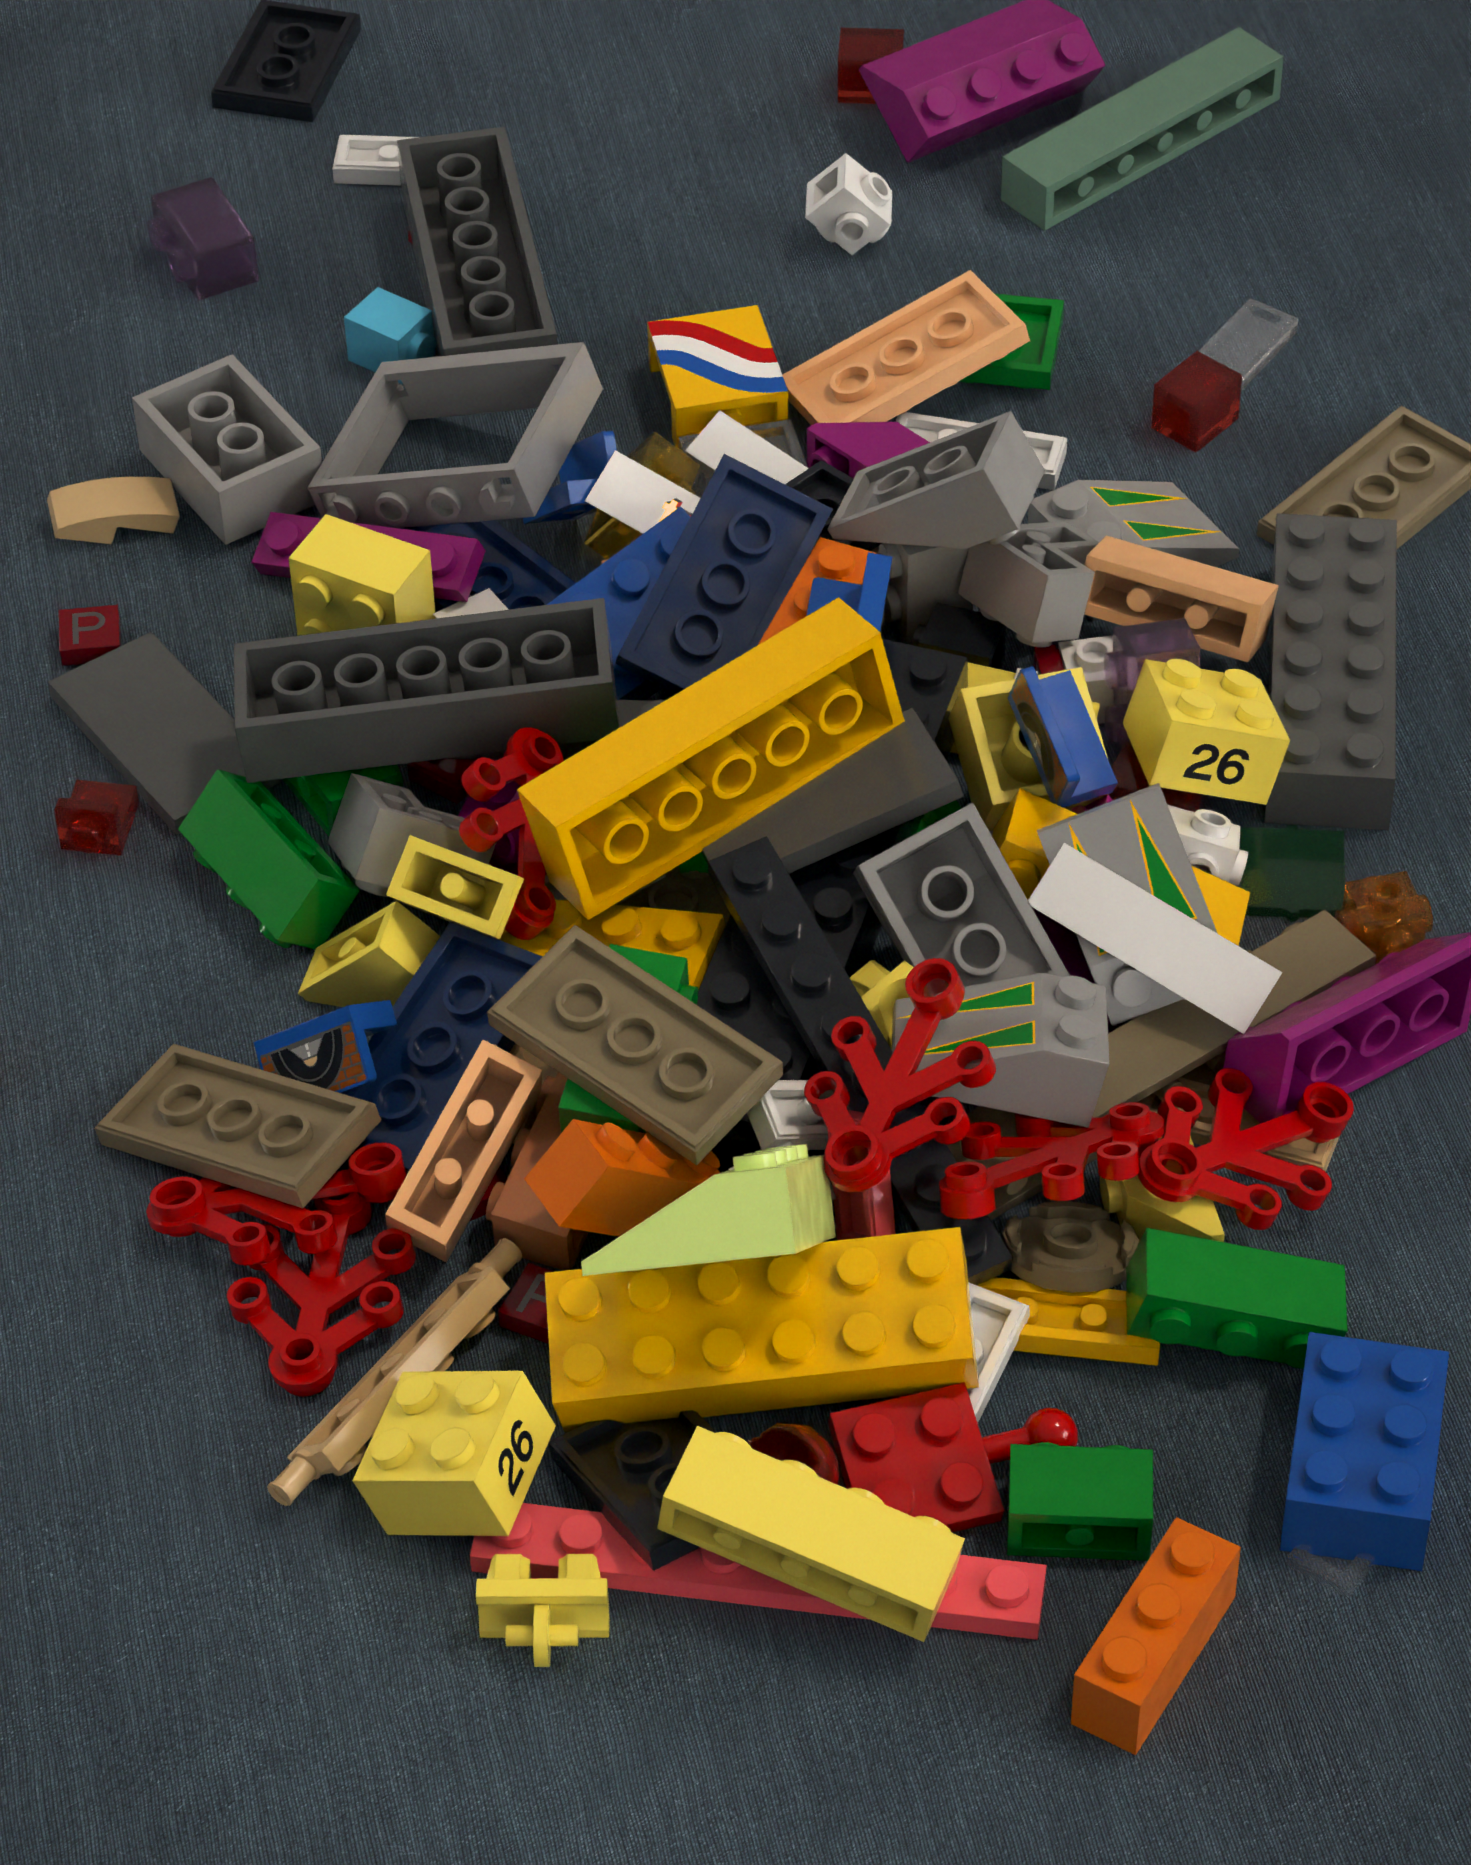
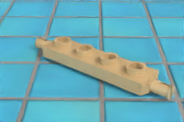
M506 1238L500 1239L497 1245L480 1263L473 1264L468 1272L458 1276L288 1455L287 1458L291 1463L267 1487L271 1496L278 1503L290 1506L293 1500L313 1479L317 1480L322 1475L334 1473L335 1476H341L357 1466L362 1461L367 1450L365 1443L374 1435L402 1372L446 1371L454 1361V1357L450 1352L462 1339L473 1337L492 1322L496 1315L492 1307L510 1289L502 1278L522 1259V1253L515 1243Z

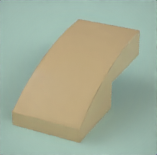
M129 476L90 480L52 490L47 498L54 536L59 539L111 545L117 527L174 534L180 517L171 478Z

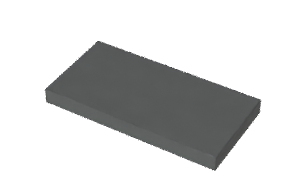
M152 632L48 681L50 697L176 835L181 833L178 830L179 826L217 769L246 777L235 732V720ZM281 779L260 782L269 789L281 783Z
M911 708L902 712L905 722L702 849L701 854L708 864V861L767 836L787 872L792 873L963 797L958 778L918 715Z

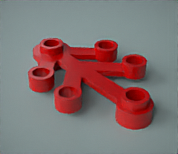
M531 727L521 728L509 738L503 758L496 761L486 757L478 758L463 772L461 778L462 785L472 798L477 801L487 802L504 788L505 784L515 781L523 786L563 762L564 758L558 743L550 735ZM519 798L494 811L482 807L477 808L459 826L461 839L470 849L476 852L488 851L504 835L520 828L518 876L524 878V881L504 929L517 939L532 940L552 923L556 901L552 892L544 886L545 868L521 800Z
M927 959L917 964L909 972L905 988L915 1008L885 1070H883L874 1051L877 1043L876 1037L864 1018L860 1016L845 1017L833 1027L831 1040L840 1057L850 1062L869 1102L859 1125L854 1123L847 1110L850 1094L840 1075L832 1071H822L813 1075L805 1085L804 1095L810 1107L817 1116L823 1118L830 1132L831 1138L828 1140L825 1148L824 1170L830 1182L840 1190L860 1192L874 1187L887 1175L893 1158L931 1139L941 1144H953L963 1139L969 1131L970 1120L961 1102L953 1097L938 1098L928 1105L924 1114L891 1129L889 1127L896 1113L959 1082L968 1088L984 1086L992 1080L996 1073V1063L988 1047L980 1041L964 1042L953 1051L952 1055L916 1072L940 1020L953 1016L960 1009L964 999L965 988L955 966L945 959ZM862 1035L858 1041L845 1044L850 1037ZM982 1060L975 1068L964 1069L971 1061ZM835 1090L830 1097L819 1099L825 1091ZM951 1115L956 1116L951 1123L938 1125L943 1118ZM864 1159L860 1163L853 1165L858 1160Z
M1221 1069L1214 1077L1207 1093L1209 1101L1215 1107L1209 1143L1196 1148L1190 1144L1191 1129L1194 1127L1203 1109V1103L1199 1095L1187 1087H1171L1166 1091L1157 1110V1114L1164 1119V1134L1162 1139L1148 1146L1142 1152L1139 1158L1138 1178L1150 1193L1160 1199L1170 1202H1185L1198 1195L1236 1208V1215L1245 1226L1254 1230H1266L1273 1225L1282 1208V1200L1279 1194L1264 1184L1246 1186L1211 1172L1225 1168L1285 1188L1288 1199L1295 1206L1307 1211L1317 1210L1322 1207L1332 1189V1181L1329 1175L1317 1166L1309 1164L1299 1166L1263 1153L1304 1137L1315 1143H1325L1339 1137L1353 1114V1102L1349 1095L1338 1086L1327 1082H1315L1306 1087L1293 1112L1240 1131L1243 1108L1253 1091V1084L1246 1074L1237 1069ZM1254 1204L1259 1205V1206L1262 1207L1264 1210H1262V1209L1256 1207Z
M1128 1102L1110 1108L1109 1114L1103 1117H1092L1089 1128L1015 1113L1016 1135L1018 1137H1001V1128L998 1124L992 1122L970 1123L968 1133L961 1139V1150L964 1157L973 1160H986L994 1157L1016 1158L988 1168L981 1163L973 1161L949 1165L945 1169V1177L939 1182L941 1212L955 1219H975L986 1216L996 1208L994 1189L1042 1172L1044 1197L1054 1201L1077 1199L1085 1192L1083 1173L1089 1154L1097 1152L1098 1175L1101 1178L1112 1181L1131 1179L1139 1174V1158L1142 1152L1148 1146L1155 1144L1164 1134V1119L1159 1114L1150 1111L1149 1107L1145 1104Z
M373 1143L361 1147L350 1157V1169L336 1171L311 1200L353 1192L363 1194L364 1199L372 1203H383L394 1199L407 1176L401 1150L391 1143ZM175 1177L165 1180L155 1186L149 1196L150 1203L146 1214L149 1225L153 1230L173 1237H185L199 1232L227 1244L231 1260L238 1265L257 1264L268 1257L271 1248L266 1228L258 1222H238L225 1214L245 1212L295 1233L299 1250L307 1254L325 1252L331 1249L338 1240L333 1216L329 1212L322 1210L310 1211L240 1188L227 1190L231 1187L230 1185L205 1177L199 1181L192 1177Z
M359 1192L314 1200L316 1210L329 1212L333 1216L338 1240L331 1249L314 1254L309 1278L285 1254L279 1231L271 1225L262 1224L266 1228L271 1251L263 1261L248 1266L254 1270L263 1271L300 1310L296 1331L271 1309L269 1293L266 1284L261 1279L255 1277L241 1278L235 1281L227 1291V1300L234 1319L240 1323L249 1324L272 1348L268 1359L272 1378L279 1386L295 1396H311L326 1389L332 1382L337 1369L338 1354L378 1328H387L396 1324L404 1313L398 1287L391 1282L382 1280L390 1275L406 1272L415 1263L416 1253L410 1234L396 1228L380 1232L372 1242L373 1254L339 1275L348 1236L365 1228L372 1216L370 1202L364 1199L363 1194ZM392 1249H402L400 1252L395 1254H386L388 1251ZM360 1295L361 1309L326 1329L329 1315ZM247 1298H257L255 1301L251 1303H241L243 1300ZM380 1302H390L388 1305L381 1308L373 1307Z

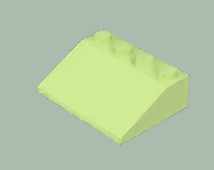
M807 1144L766 1148V1150L733 1157V1170L711 1176L581 1261L582 1276L796 1254L834 1238L836 1233L830 1180L824 1170V1155L808 1157Z

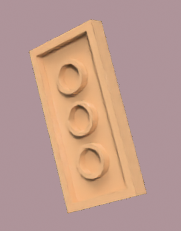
M969 270L784 373L783 378L788 390V401L811 425L814 423L887 422L940 391L957 384L960 380L988 364L1005 357L1008 353L1028 343L1030 338L1025 323Z

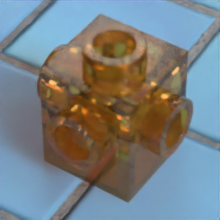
M1407 871L1370 876L1360 880L1345 882L1342 910L1335 912V919L1376 954L1375 965L1388 954L1401 952L1425 940V933L1431 932L1433 916L1430 903L1424 894H1417Z

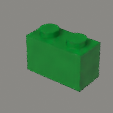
M1040 1442L1033 1445H1010L1007 1555L1149 1560L1153 1529V1449H1132L1122 1445H1109L1105 1447L1059 1446L1049 1442Z

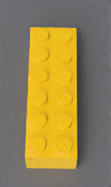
M838 597L519 787L517 791L549 882L587 920H590L702 852V849L905 722L881 633Z
M960 1227L828 1241L796 1254L588 1276H582V1269L545 1273L552 1404L564 1432H569L592 1421L613 1420L621 1423H633L677 1418L680 1411L688 1410L696 1411L701 1417L905 1396L965 1382L967 1389L979 1388L967 1263Z

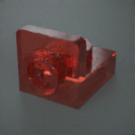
M77 779L71 797L59 798L54 808L61 849L121 856L139 805L137 786Z

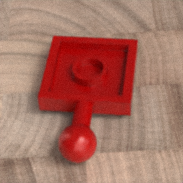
M965 1382L830 1413L828 1426L847 1489L861 1488L877 1495L885 1505L913 1517L927 1516L945 1524L951 1532L1002 1520L1004 1508L990 1464L1010 1460L1011 1444L1033 1445L1040 1442H1049L1059 1446H1077L1078 1442L1077 1426L1071 1416L1063 1410L1051 1407L1035 1411L1028 1417L1023 1428L982 1437Z

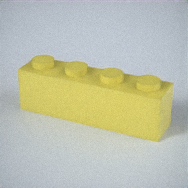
M699 1426L696 1427L663 1495L657 1529L922 1642L926 1639L955 1573L965 1538L953 1534L945 1524L927 1516L913 1517L885 1505L877 1495L861 1488L846 1489L818 1477L813 1469L795 1460L780 1461L752 1449L744 1439L728 1432L714 1433Z

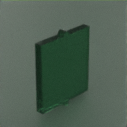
M1292 824L1288 825L1286 829L1240 827V850L1248 852L1247 863L1240 882V888L1250 892L1245 915L1286 917L1288 921L1295 922L1299 917L1311 918L1326 910L1335 919H1345L1344 831L1298 829L1296 825Z

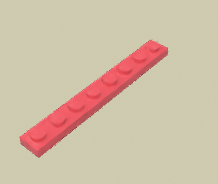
M523 1503L509 1536H474L470 1552L471 1572L488 1574L492 1557L495 1554H521L525 1558L530 1559L531 1579L558 1578L560 1558L565 1557L567 1554H593L597 1558L601 1578H607L608 1588L868 1619L701 1547L653 1571L607 1521L602 1512ZM960 1555L955 1573L931 1627L1038 1640L1047 1565Z

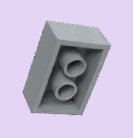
M233 354L132 397L139 450L164 478H171L173 488L225 545L265 528L270 512L294 515L315 505L307 487L322 464L321 447Z

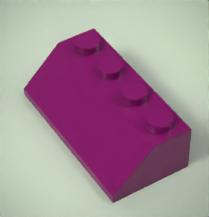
M1024 0L864 64L860 67L859 71L907 163H910L1084 91L1106 64L1081 18L1049 0Z
M1471 932L1425 939L1401 952L1390 953L1378 964L1352 977H1343L1334 983L1331 988L1304 1002H1294L1285 1008L1282 1013L1255 1027H1248L1245 1034L1237 1032L1228 1040L1223 1069H1237L1250 1078L1253 1084V1091L1244 1109L1261 1124L1293 1112L1304 1090L1312 1083H1331L1349 1094L1467 1032L1471 1015Z

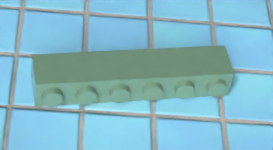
M1240 27L1228 32L1002 156L1001 200L1046 231L1278 101L1281 90L1283 55Z

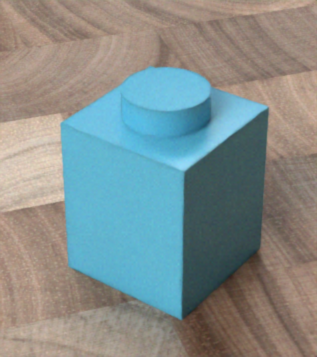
M377 287L344 316L348 361L368 370L376 372L381 362L428 358L435 355L436 340L434 338L432 310L387 290Z

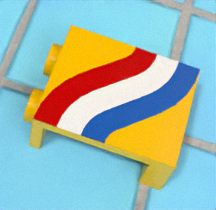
M758 305L647 322L649 368L651 372L661 371L671 402L672 439L677 452L685 451L719 410L763 439L788 435V390Z

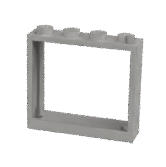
M584 342L381 362L307 487L321 518L327 514L347 522L405 528L535 517L603 390ZM398 380H402L406 390H404L402 384L398 383ZM538 408L508 463L378 474L409 420ZM510 477L512 484H500L498 478Z

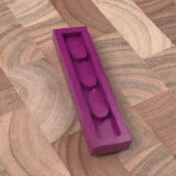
M270 512L251 563L260 574L291 578L289 557L322 518ZM350 522L430 550L434 598L461 602L468 601L486 552L478 539Z

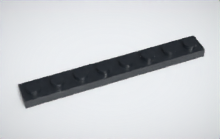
M763 837L708 861V875L821 1072L832 1071L840 1075L850 1094L847 1110L864 1113L869 1104L868 1099L850 1062L843 1060L838 1054L831 1040L832 1029L845 1017L860 1016L864 1018L876 1037L877 1043L874 1051L883 1070H885L892 1056V1050L768 837ZM862 1035L850 1037L845 1044L858 1041ZM922 1101L896 1113L889 1129L924 1114L926 1108ZM931 1139L892 1159L890 1166L892 1196L913 1232L961 1228L968 1282L979 1285L1011 1270L1013 1257L988 1215L975 1219H955L941 1212L939 1182L945 1177V1169L949 1165L957 1163L947 1144H941Z

